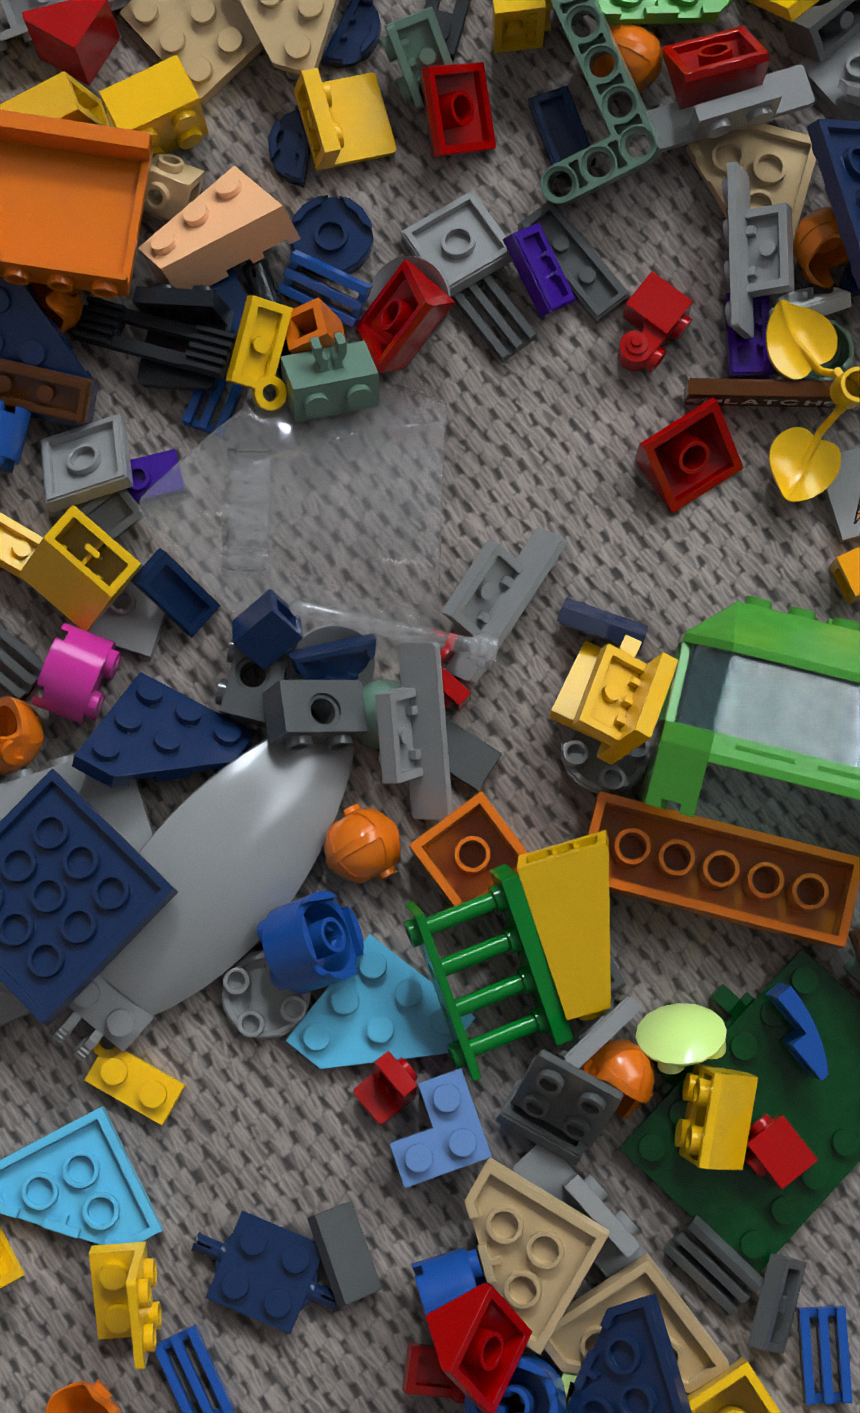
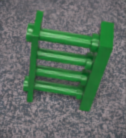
M507 864L489 870L494 885L488 887V893L425 918L424 913L414 901L405 904L410 918L403 922L406 934L413 948L420 946L453 1042L447 1044L449 1055L455 1068H464L473 1081L482 1078L475 1057L537 1031L540 1035L546 1033L557 1046L574 1039L519 875ZM495 909L498 913H504L508 926L502 928V934L444 958H439L432 935ZM507 951H510L512 954H518L522 967L516 969V975L454 1000L446 976ZM524 991L526 995L531 993L536 1007L530 1009V1015L468 1040L461 1020L462 1016Z

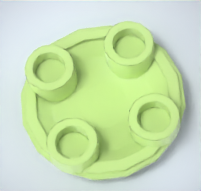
M676 1003L659 1007L648 1013L638 1024L635 1039L645 1055L657 1062L658 1069L661 1072L677 1074L683 1071L685 1066L699 1064L707 1059L722 1057L726 1053L727 1029L722 1018L711 1009L697 1004Z

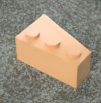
M233 166L155 232L138 249L161 283L172 285L175 288L192 289L195 285L209 287L228 277L229 275L226 270L248 259L255 263L265 258L263 251L284 240L290 245L301 238L284 206L236 166Z

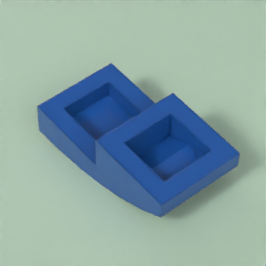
M778 982L766 993V996L793 1027V1030L780 1041L809 1076L822 1081L829 1073L823 1043L817 1027L803 1001L792 986Z

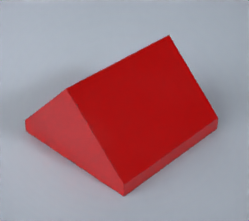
M68 0L22 12L23 20L39 58L61 71H65L90 86L120 40L118 28L108 0Z
M744 26L662 47L663 58L680 110L763 85L770 61L769 52Z
M484 62L421 68L419 79L425 106L424 111L432 159L495 149L496 142Z
M407 259L403 260L356 324L362 341L365 340L377 371L380 373L406 368L456 303Z
M713 397L641 442L635 457V462L672 514L744 468L718 401Z
M483 1283L425 1316L442 1371L482 1413H495L533 1331L491 1284Z

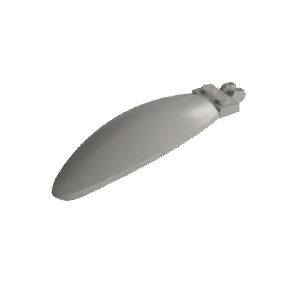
M319 716L314 717L315 721L321 724ZM267 738L227 764L186 798L154 832L139 852L178 893L68 1006L72 1011L57 1027L51 1037L60 1043L72 1033L74 1027L83 1018L94 1029L75 1047L72 1055L79 1061H82L93 1050L103 1036L124 1052L153 1020L154 1015L177 1005L209 985L254 947L259 941L257 936V925L259 922L265 920L273 909L292 901L321 852L328 828L335 820L348 783L353 760L354 741L352 747L343 750H328L326 744H313L308 749L289 751L286 750L285 745H269Z

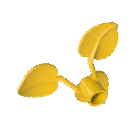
M782 299L775 305L766 329V350L771 364L776 371L790 380H801L812 369L819 376L832 377L834 379L830 386V396L836 407L816 430L815 434L813 435L803 427L789 428L781 432L774 439L769 450V468L782 498L788 502H801L811 499L827 489L839 473L841 466V452L834 443L821 439L824 433L846 409H853L860 405V367H852L845 372L839 367L835 369L823 368L821 365L830 361L837 350L838 337L835 328L821 313L813 309L794 305Z

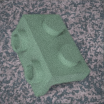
M432 6L384 25L387 35L380 38L389 63L397 60L403 76L397 78L396 82L404 103L412 101L416 110L425 107L419 79L421 68L453 65Z

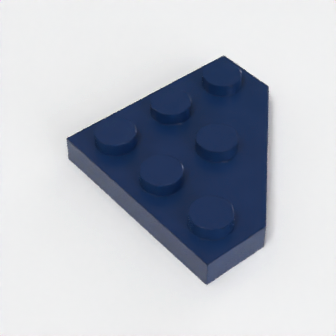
M0 277V358L94 380L87 423L79 424L32 412L31 417L75 427L92 423L98 389L97 382L88 370L85 371L71 350L73 347L55 320L49 318L36 299L38 295L31 285H14ZM6 407L5 411L14 413L16 410L15 408Z
M140 672L74 755L72 767L111 788L129 786L130 780L153 777L155 782L189 778L191 772L213 769L216 774L249 749L255 732Z
M656 1294L647 1295L607 1308L600 1324L602 1326L601 1332L593 1350H589L573 1384L576 1388L564 1413H692Z

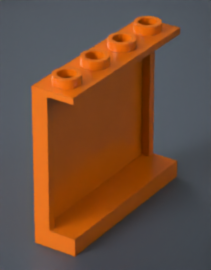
M0 109V277L8 283L20 286L28 285L29 282L47 284L49 288L60 292H71L74 288L91 291L93 295L106 299L116 298L117 295L129 297L153 155L151 133Z

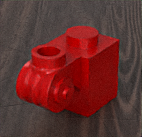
M653 271L650 272L629 298L624 308L622 318L641 331L625 333L619 343L618 361L623 368L629 371L646 369L652 373L667 353L662 347L666 345L671 337L679 340L693 320L689 317L693 301Z

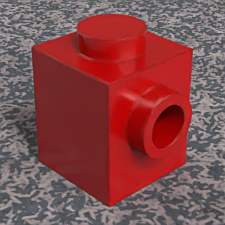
M766 1113L750 1125V1136L748 1137L746 1148L748 1152L745 1154V1162L759 1179L767 1175L775 1187L783 1189L818 1161L783 1115L777 1114L771 1119Z

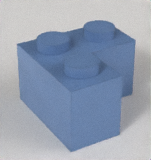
M461 1068L418 1083L433 1127L389 1143L404 1188L492 1157Z

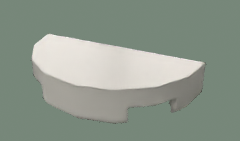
M813 287L789 292L776 300V304L783 299L794 305L813 309L823 316L852 307L851 293L837 287H833V293L814 294ZM771 308V310H769V317L774 308Z

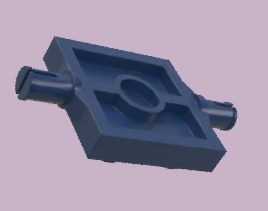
M243 1210L233 1233L224 1243L203 1235L201 1232L198 1233L195 1240L211 1246V1249L194 1243L191 1251L216 1260L215 1276L205 1298L288 1334H291L300 1311L309 1301L335 1312L337 1303L322 1297V1295L335 1299L332 1289L317 1283L321 1257L315 1241Z

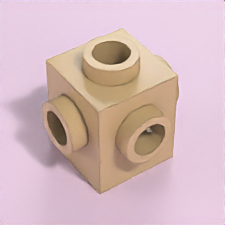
M158 153L151 161L143 210L148 211L156 219L171 220L200 195L205 171L185 164L178 156Z

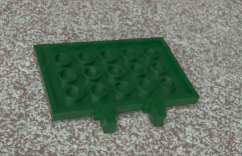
M803 949L798 950L755 999L748 992L739 998L724 984L720 985L711 994L709 999L719 1004L723 1008L724 1013L729 1017L724 1022L727 1029L726 1053L718 1059H707L699 1064L747 1072L758 1077L751 1124L766 1113L771 1119L777 1114L783 1115L818 1161L783 1189L775 1187L767 1175L759 1179L745 1160L743 1170L698 1168L679 1155L680 1147L675 1146L676 1126L679 1119H685L688 1102L683 1100V1084L687 1073L693 1072L694 1065L685 1066L684 1070L677 1074H666L658 1069L657 1062L653 1060L654 1070L665 1079L658 1088L665 1097L618 1147L690 1217L693 1218L697 1214L758 1273L769 1262L770 1254H776L860 1161V1002ZM778 982L792 986L803 1001L817 1027L823 1043L829 1073L822 1081L809 1076L780 1041L793 1030V1027L766 996V993Z

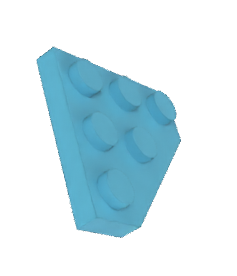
M371 934L363 941V955L357 957L355 967H359L357 973L350 978L329 985L286 1040L320 1069L374 1063L388 1050L396 1060L400 1057L407 1059L448 1054L447 1044L453 1042L433 983ZM471 1013L461 1017L465 1031L476 1018Z
M104 1106L0 1160V1214L20 1218L41 1225L43 1228L99 1245L142 1242L164 1230Z

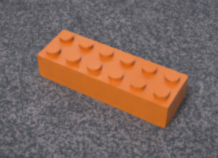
M601 791L598 792L587 835L604 830L607 832L609 838V892L834 950L846 946L860 884V857L696 815L693 818L679 814V811L662 809L647 805L641 801Z

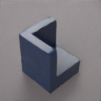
M270 588L233 620V644L258 666L266 669L303 638L301 615Z

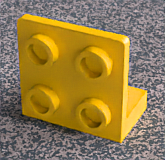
M492 0V45L494 54L543 48L544 32L551 31L550 11L553 10L551 0Z
M318 68L301 71L294 94L316 171L395 154L397 147L375 73L371 72L322 82Z
M146 1241L93 1245L89 1251V1262L98 1340L132 1337L135 1370L145 1369L149 1352H156V1330H161L162 1326L160 1301H153L152 1287L157 1285L156 1259L148 1258Z

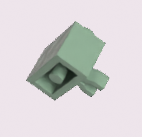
M339 332L334 333L335 343L332 347L322 348L319 338L313 337L310 338L311 351L280 357L282 381L287 389L286 400L295 423L379 406V373L365 340L347 343L343 333Z

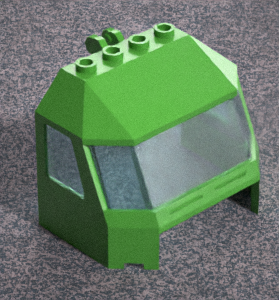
M746 596L745 603L737 601L681 634L674 656L679 661L660 712L639 799L647 805L666 809L668 801L681 804L679 814L694 818L707 764L710 762L860 800V631H858L860 623L837 617L828 619L824 623L815 620L816 612L790 606L789 612L783 613L771 610L772 601Z

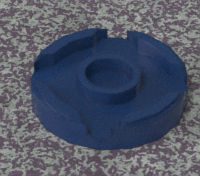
M328 195L318 196L303 204L293 216L292 223L301 239L290 244L291 252L295 250L301 251L349 275L359 270L369 258L374 242L371 220L364 209L350 198L339 196V198H328ZM300 265L301 268L306 270L311 275L328 279Z

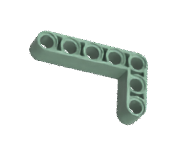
M551 0L611 133V136L565 158L544 171L540 181L541 192L547 200L559 205L567 206L574 204L650 166L657 160L661 152L660 138L598 0ZM593 15L596 19L594 32L587 37H579L576 33L578 20L583 16ZM611 55L615 63L611 74L603 78L596 77L593 69L596 60L600 56ZM623 94L629 95L633 103L630 113L625 117H614L611 110L614 99ZM645 134L650 139V149L643 157L635 158L630 154L629 144L636 135ZM599 154H607L611 160V169L603 177H594L590 168L592 160ZM567 173L572 179V189L566 196L558 197L553 192V181L559 174Z

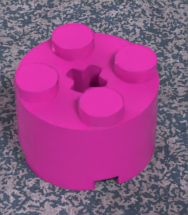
M64 623L61 630L67 636L65 640L55 638L37 682V685L44 687L43 696L40 698L33 695L32 705L83 725L87 718L94 721L98 718L105 700V696L99 690L104 678L113 680L122 656L119 655V651L115 650L116 642Z

